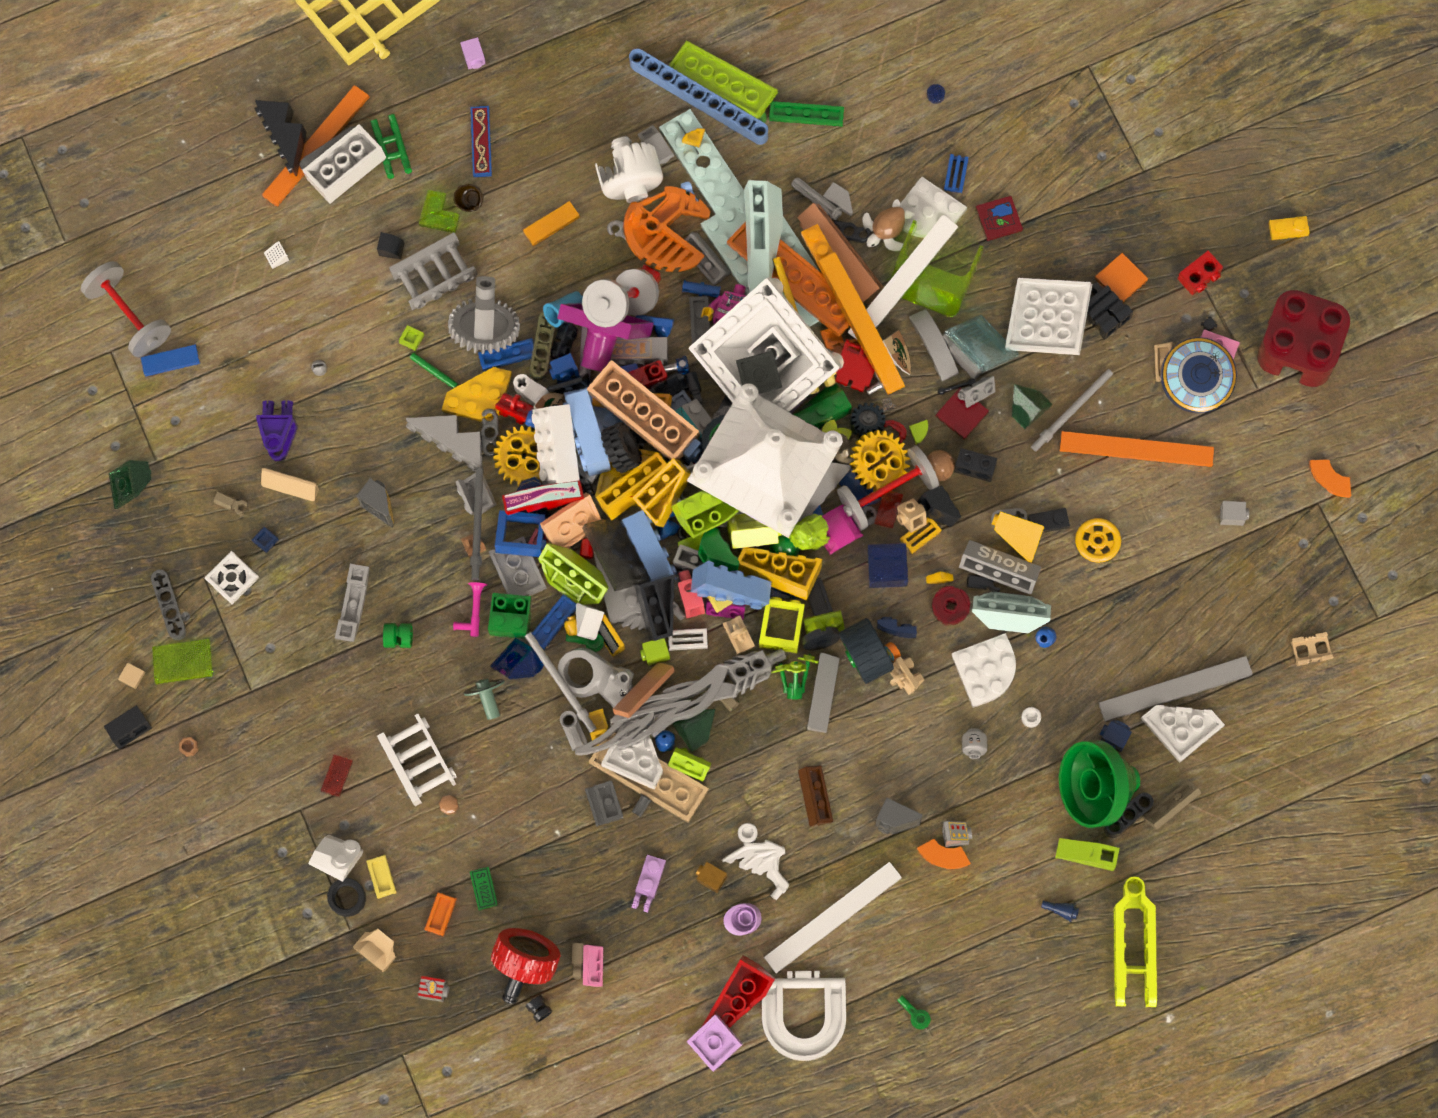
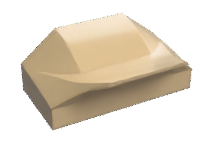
M378 928L372 932H365L353 946L356 951L383 973L396 958L393 952L394 941Z

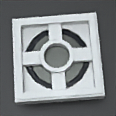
M232 551L205 577V580L231 604L259 579V576Z

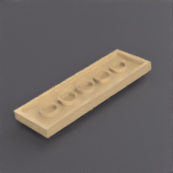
M613 733L608 739H606L605 741H603V742L600 743L599 745H602V744L608 742V741L611 740L617 733ZM609 748L592 755L589 764L688 823L709 791V788L684 773L667 766L668 764L659 758L663 774L654 790L602 767L601 763Z

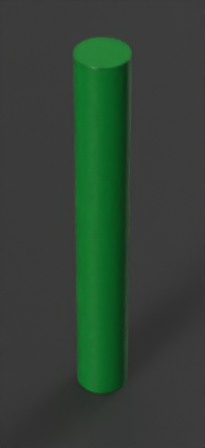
M416 353L411 354V360L452 389L459 385Z

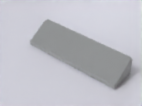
M820 653L807 730L827 733L839 664L838 657Z

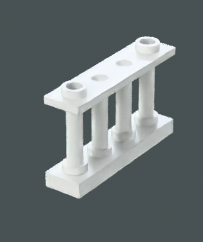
M419 714L415 715L418 723L392 737H386L384 732L377 735L414 806L422 803L419 797L423 793L448 779L453 786L456 785L454 778L457 777L452 767L447 768L427 731L430 727L425 717L421 719ZM423 730L427 737L425 741L401 754L399 752L395 754L392 747L396 743ZM432 746L436 754L435 757L411 770L403 769L401 764L404 763V760ZM441 763L445 773L419 787H413L410 781L413 780L414 776Z

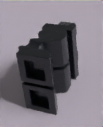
M1096 282L1092 285L1091 292L1094 296L1090 298L1086 319L1091 325L1100 326V334L1105 340L1132 318L1133 311L1111 291L1108 285L1104 287L1099 282Z

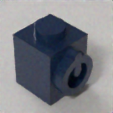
M1113 720L1108 726H1103L1099 735L1103 736L1101 741L1110 744L1115 750L1122 752L1132 732L1129 731L1130 727L1125 723Z

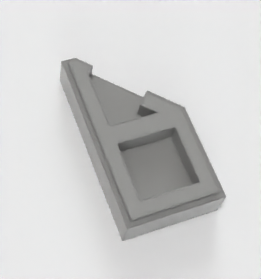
M833 182L823 197L834 206L840 207L841 211L852 216L853 211L849 192Z

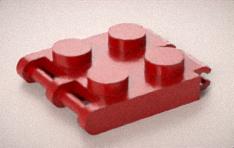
M846 339L840 354L844 364L836 372L835 382L847 386L848 382L852 381L850 388L863 392L865 387H869L875 371L866 354H864L862 347ZM848 345L851 346V347H854V348H856V349H859L860 351H856V350H854V349H851V348L848 347Z

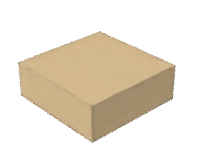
M127 663L118 680L136 689L145 672Z

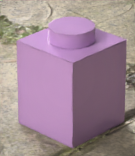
M478 37L461 42L468 69H478L486 64Z

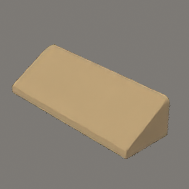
M262 468L261 485L263 487L315 501L319 491L315 482Z

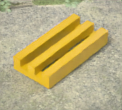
M926 518L927 524L930 522L931 525L909 542L907 539L918 530L912 533L909 531L900 538V541L910 550L911 554L942 532V529L934 520ZM933 528L936 529L927 537H925L922 541L916 544L914 547L911 546L924 535H926L929 531H931Z

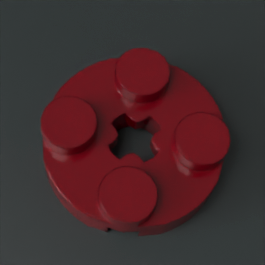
M954 586L941 588L936 592L932 601V612L935 618L944 625H956L963 622L970 611L971 603L969 596L964 590L954 588ZM948 601H950L951 603H956V606H954V610L946 608L948 606Z

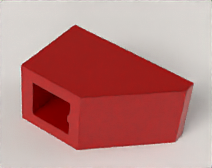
M661 360L627 372L647 389L650 388V385H654L667 378Z

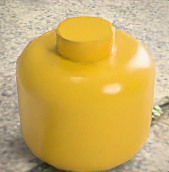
M575 615L568 617V620L564 622L566 633L570 636L577 635Z

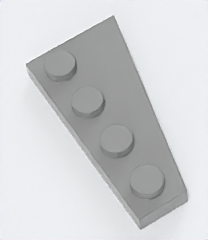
M608 543L593 552L597 569L603 573L609 587L604 598L611 625L637 613L641 608L631 579L612 544Z

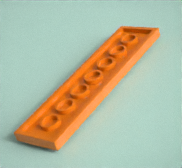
M745 221L727 240V245L748 261ZM780 239L776 257L781 259L794 300L840 337L849 327V324L838 306L835 295L825 277ZM774 265L772 278L779 279Z

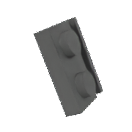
M612 780L585 789L596 827L624 819Z

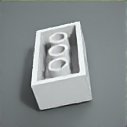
M358 124L302 171L312 186L331 204L385 160L386 156L381 146Z
M570 405L550 406L532 410V422L535 426L534 439L538 448L537 460L540 463L539 476L542 485L579 481Z

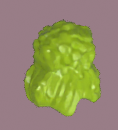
M808 515L802 521L797 522L789 536L790 542L801 550H818L821 546L827 544L830 539L829 536H826L829 527L826 520L822 518V515Z

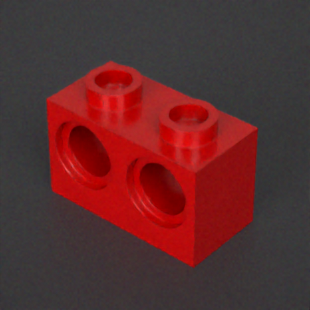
M1207 251L1179 273L1178 280L1193 296L1196 292L1201 293L1204 291L1210 281L1215 282L1222 275L1223 266ZM1209 266L1213 271H1207L1204 267ZM1195 277L1199 282H1192L1190 278Z

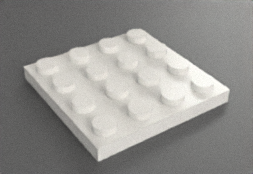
M1018 278L1005 345L1006 350L1080 355L1092 289L1091 282Z

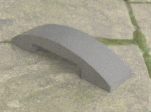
M924 309L909 316L916 333L921 337L934 363V368L941 381L958 375V369L948 346L928 311Z
M350 564L346 581L348 584L335 639L355 641L368 585L369 567Z

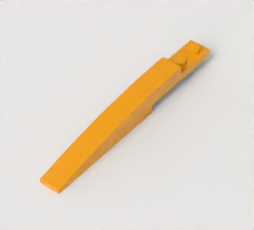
M816 224L801 231L802 238L835 295L838 306L885 391L889 395L905 387L865 306L838 256L832 251L819 225Z

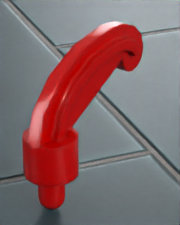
M886 420L884 427L890 426L899 432V443L902 444L903 440L906 439V428L897 421Z

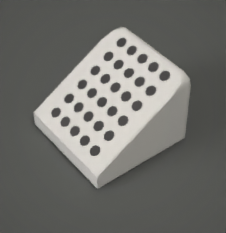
M279 241L264 252L272 269L289 261Z

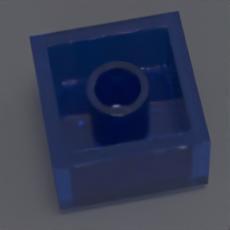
M906 543L868 545L869 588L907 587Z

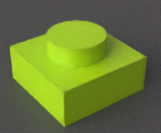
M407 325L399 339V343L416 351L424 337V333Z

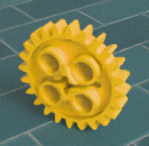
M523 425L520 427V431L513 427V433L507 430V437L501 435L500 439L502 442L497 441L496 446L498 448L494 449V453L498 454L493 456V460L498 461L495 463V468H500L498 474L505 473L503 479L511 478L510 484L517 481L518 487L523 480L531 477H536L540 480V463L535 459L537 458V452L530 450L532 446H537L534 439L535 430L532 432L531 427H528L527 431L524 430ZM518 442L521 444V447L515 449L511 445ZM523 453L526 454L525 459H522ZM515 460L518 462V465L511 467L508 465V462ZM535 464L537 468L535 470H529L527 468V465Z
M876 430L874 433L872 431L868 432L867 436L863 435L861 440L855 442L857 446L852 447L855 454L850 455L854 461L850 465L855 466L852 472L858 473L855 479H862L860 485L867 483V490L873 487L874 492L907 473L904 469L909 468L910 465L906 464L905 461L910 460V458L904 455L908 450H902L905 444H898L899 437L893 439V433L887 435L886 430L881 433L879 430ZM880 444H881V445L883 446V448H884V451H883V452H882V451L880 450V448H879V445H880ZM890 451L892 452V455L885 458L879 463V465L874 466L870 471H868V468L871 465L878 462L880 458L886 456ZM865 455L869 456L870 462L866 461ZM890 460L894 462V468L890 465ZM876 470L880 472V478L877 477Z

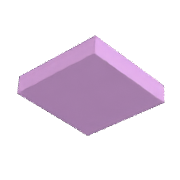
M717 1014L687 1041L713 1072L743 1045Z

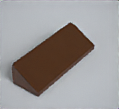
M822 766L803 767L798 773L809 826L832 823L833 817Z

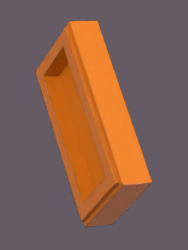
M438 892L424 930L444 937L457 899Z

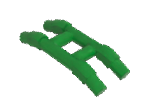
M395 114L388 115L393 135L382 136L377 119L370 121L376 142L381 146L386 156V159L382 162L388 179L394 178L391 160L401 158L405 173L410 174L412 172ZM396 142L398 151L388 154L385 145Z

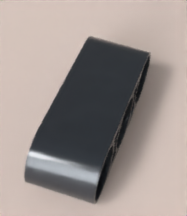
M1141 793L1128 803L1124 811L1132 812L1134 818L1132 820L1126 819L1123 812L1122 816L1114 823L1118 825L1119 831L1112 832L1109 826H1105V834L1110 838L1120 836L1150 811L1154 803L1153 797L1149 793ZM1140 799H1145V800H1147L1148 803H1149V806H1148V807H1142V806H1140L1139 800H1140Z

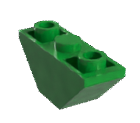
M715 527L703 533L698 551V556L702 562L711 561L714 562V567L723 565L728 567L727 571L729 572L737 571L740 565L739 560L730 551L728 543L720 536L718 528Z

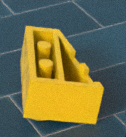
M673 458L632 498L656 526L664 527L673 511L671 507L678 502L688 483L687 480L691 472L680 460Z

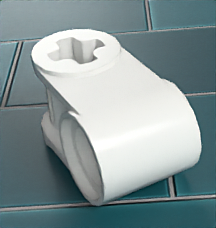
M520 374L514 378L515 392L532 406L542 396L549 393L545 387L536 383L527 375ZM519 383H520V384H524V383H525L526 386H523V385H522L521 387H519Z

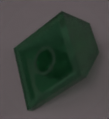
M129 460L109 473L114 509H119L139 496L150 482L151 470L149 462Z

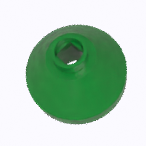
M1091 740L1074 744L1067 750L1060 765L1059 790L1063 804L1073 820L1087 828L1109 826L1115 823L1122 816L1134 792L1140 786L1138 770L1131 766L1110 744L1104 741Z

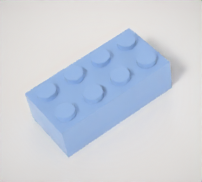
M587 389L566 395V402L563 405H570L574 441L583 471H588L589 477L610 471L608 455L605 454L606 450L602 445V436Z

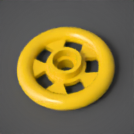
M1094 518L1084 522L1078 528L1075 544L1077 550L1085 559L1101 563L1112 559L1118 553L1121 547V535L1112 522L1102 518ZM1094 526H1102V531H1094ZM1085 532L1091 534L1088 541L1083 540ZM1112 533L1114 540L1108 541L1106 534ZM1099 538L1101 543L1097 544L1094 540ZM1088 546L1096 550L1094 554L1086 550ZM1108 546L1110 551L1103 554L1101 550Z

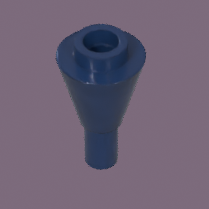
M1043 900L1041 908L1051 910L1070 922L1073 919H1077L1079 912L1076 903H1051Z

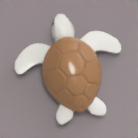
M898 199L893 202L892 208L879 213L874 222L871 220L869 213H865L863 216V226L865 229L869 228L873 232L867 239V246L874 247L883 239L886 248L889 250H903L905 245L895 241L893 238L902 232L905 220L913 218L914 213L908 210L904 211Z

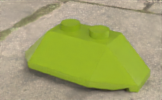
M547 543L538 558L547 582L576 604H599L609 589L603 573L572 549Z

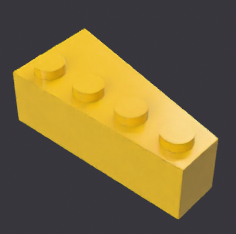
M744 547L738 558L740 563L738 571L743 572L744 576L753 575L771 581V587L806 601L822 567V559L820 558L810 559L798 555V557L790 556L779 552V554L771 553L769 550Z

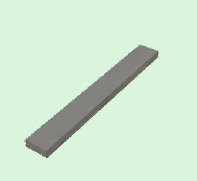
M1245 656L1100 702L1099 707L1104 721L1107 722L1252 676L1253 673Z

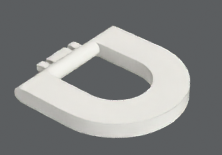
M787 971V978L775 979L768 993L762 999L763 1029L768 1041L775 1050L793 1060L811 1061L827 1055L837 1046L843 1036L846 1025L845 978H819V971H814V978L811 977V971H795V978H792V971ZM783 988H824L825 1023L817 1035L801 1039L787 1031L783 1022Z

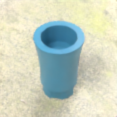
M574 291L558 300L545 304L543 313L546 320L552 326L559 327L565 322L557 319L560 305L582 303L583 296L578 291Z

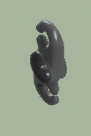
M486 409L482 412V416L485 417L488 413H491L493 420L487 421L485 418L482 419V451L487 456L496 455L494 450L488 451L487 445L493 444L497 447L496 442L499 435L498 414L493 409ZM488 427L495 429V436L492 438H488L485 435V429Z

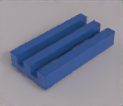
M950 154L944 186L945 191L963 192L969 157L965 156L963 158L960 155L954 156V154ZM953 161H957L952 187H949ZM960 162H963L960 187L956 188Z

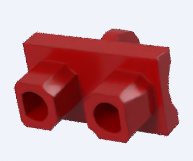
M503 393L501 399L496 403L495 409L499 410V415L504 417L510 415L515 418L517 423L523 425L528 412L534 409V406L521 401V395L519 394L512 397Z

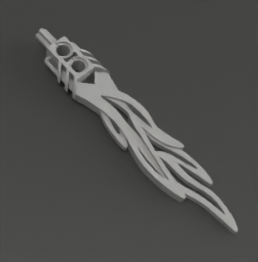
M780 649L765 656L762 650L760 652L753 651L746 655H736L732 659L724 661V663L717 664L700 680L669 687L663 691V694L651 696L630 718L615 715L610 720L611 727L598 738L576 749L575 755H588L605 750L626 734L636 730L617 744L618 749L629 747L651 734L652 737L657 736L675 721L697 716L714 701L732 697L736 698L739 692L742 695L746 692L747 688L750 687V690H752L756 684L768 679L771 674V666L787 659L785 652ZM761 664L763 667L756 668L754 665ZM738 672H743V673H745V675H744V676H738L737 673H738ZM727 674L729 675L733 684L724 683ZM707 690L702 696L692 702L691 700H686ZM663 713L646 731L637 736L651 724L655 714ZM642 718V719H640V720H638V721H636V722H634V723L628 725V726L625 727L624 729H622L617 735H615V736H614L611 740H609L608 742H606V743H604V744H602V745L597 746L598 744H600V743H602L603 741H605L606 739H608L613 733H615V732H616L622 725H624L625 723L630 722V721L635 720V719Z

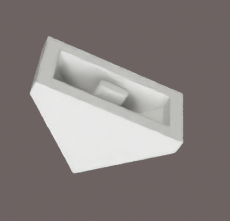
M577 603V636L595 640L604 612Z

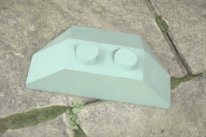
M990 592L981 596H974L972 612L989 629L1030 633L1050 621L1051 605L1045 604L1032 596Z

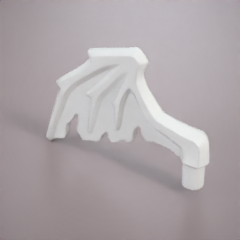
M771 841L744 843L743 847L722 859V862L731 864L736 859L744 858L739 862V868L744 870L752 868V873H757L758 875L767 872V878L776 886L775 891L770 895L775 900L782 893H785L789 887V883L779 872V858L785 854V848Z

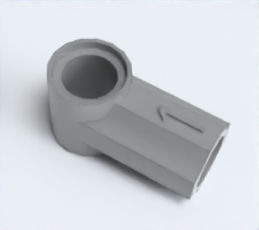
M572 711L562 713L560 716L561 726L572 751H575L588 742L576 714ZM570 716L574 718V723L572 725L564 724V719L566 717Z

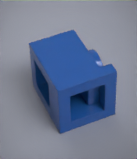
M571 353L550 362L551 369H549L552 380L556 379L558 382L569 379L574 374L579 376L578 368Z

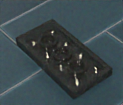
M618 516L613 520L606 518L584 524L582 529L614 591L630 588L634 584L650 580Z

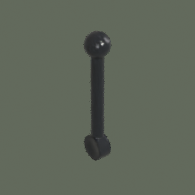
M971 378L968 382L948 388H939L938 394L943 395L947 391L968 385L972 387V384L976 383V381Z

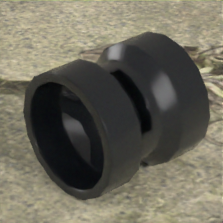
M542 995L535 997L525 1006L529 1012L533 1013L536 1023L544 1020L553 1012L544 1003L545 999Z

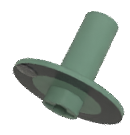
M483 679L477 681L476 686L465 690L463 694L464 696L479 694L487 720H491L500 716L492 689L499 687L505 681L504 679L491 681Z

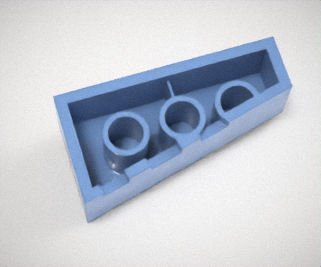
M643 510L621 520L622 527L627 529L626 533L630 543L635 546V552L640 562L644 564L643 568L649 580L668 574H678L674 565L669 564L667 560L669 557L665 547L661 548L658 542L661 538L657 530L653 531L650 525L652 520Z
M707 561L693 570L691 592L697 593L699 597L711 596L715 597L717 601L728 600L732 601L735 605H750L752 609H762V607L769 604L771 581L753 575L744 577V573L741 571L729 572L727 571L728 567L723 565L714 567V562Z

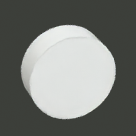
M1028 707L1023 711L1021 720L1027 727H1036L1041 721V713L1034 707Z
M745 823L739 827L738 837L743 843H752L756 840L758 832L753 824Z

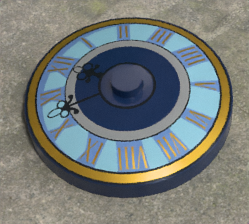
M1194 337L1181 341L1167 353L1161 366L1160 378L1166 396L1178 408L1191 413H1207L1219 408L1230 398L1236 386L1237 371L1231 354L1224 346L1212 339Z

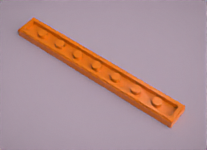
M354 85L304 144L301 160L339 135L370 98L369 95ZM300 166L297 176L294 173L290 174L285 167L264 191L262 196L278 207L304 176Z
M1061 432L1060 451L1206 467L1213 466L1214 447Z

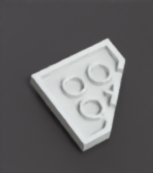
M1156 705L1141 717L1142 721L1179 763L1225 725L1212 710L1206 709L1196 710L1185 707L1175 708Z
M635 719L625 723L619 728L617 734L628 725L640 719ZM646 727L641 733H639L637 736H639V735L642 734L644 731H646V730H647V727ZM633 730L609 747L601 766L655 790L663 774V769L659 763L650 736L629 747L617 748V744L636 731Z

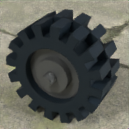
M865 402L863 406L859 404L858 408L855 407L850 421L851 430H854L855 435L859 433V438H861L863 435L867 436V433L871 431L873 433L876 430H879L880 433L883 431L885 414H883V409L879 410L880 406L876 405V407H873L874 403H870V406H868L867 402Z

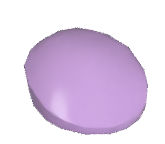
M741 903L733 906L724 916L725 928L730 933L740 936L754 932L761 924L760 910L750 903Z

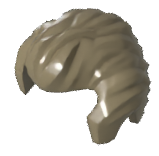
M840 434L843 443L834 459L841 464H850L854 461L850 455L855 454L852 447L857 446L855 443L857 439L853 438L852 441H849L844 434Z

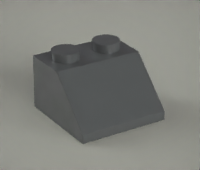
M886 798L876 819V826L884 834H896L919 826L922 814Z

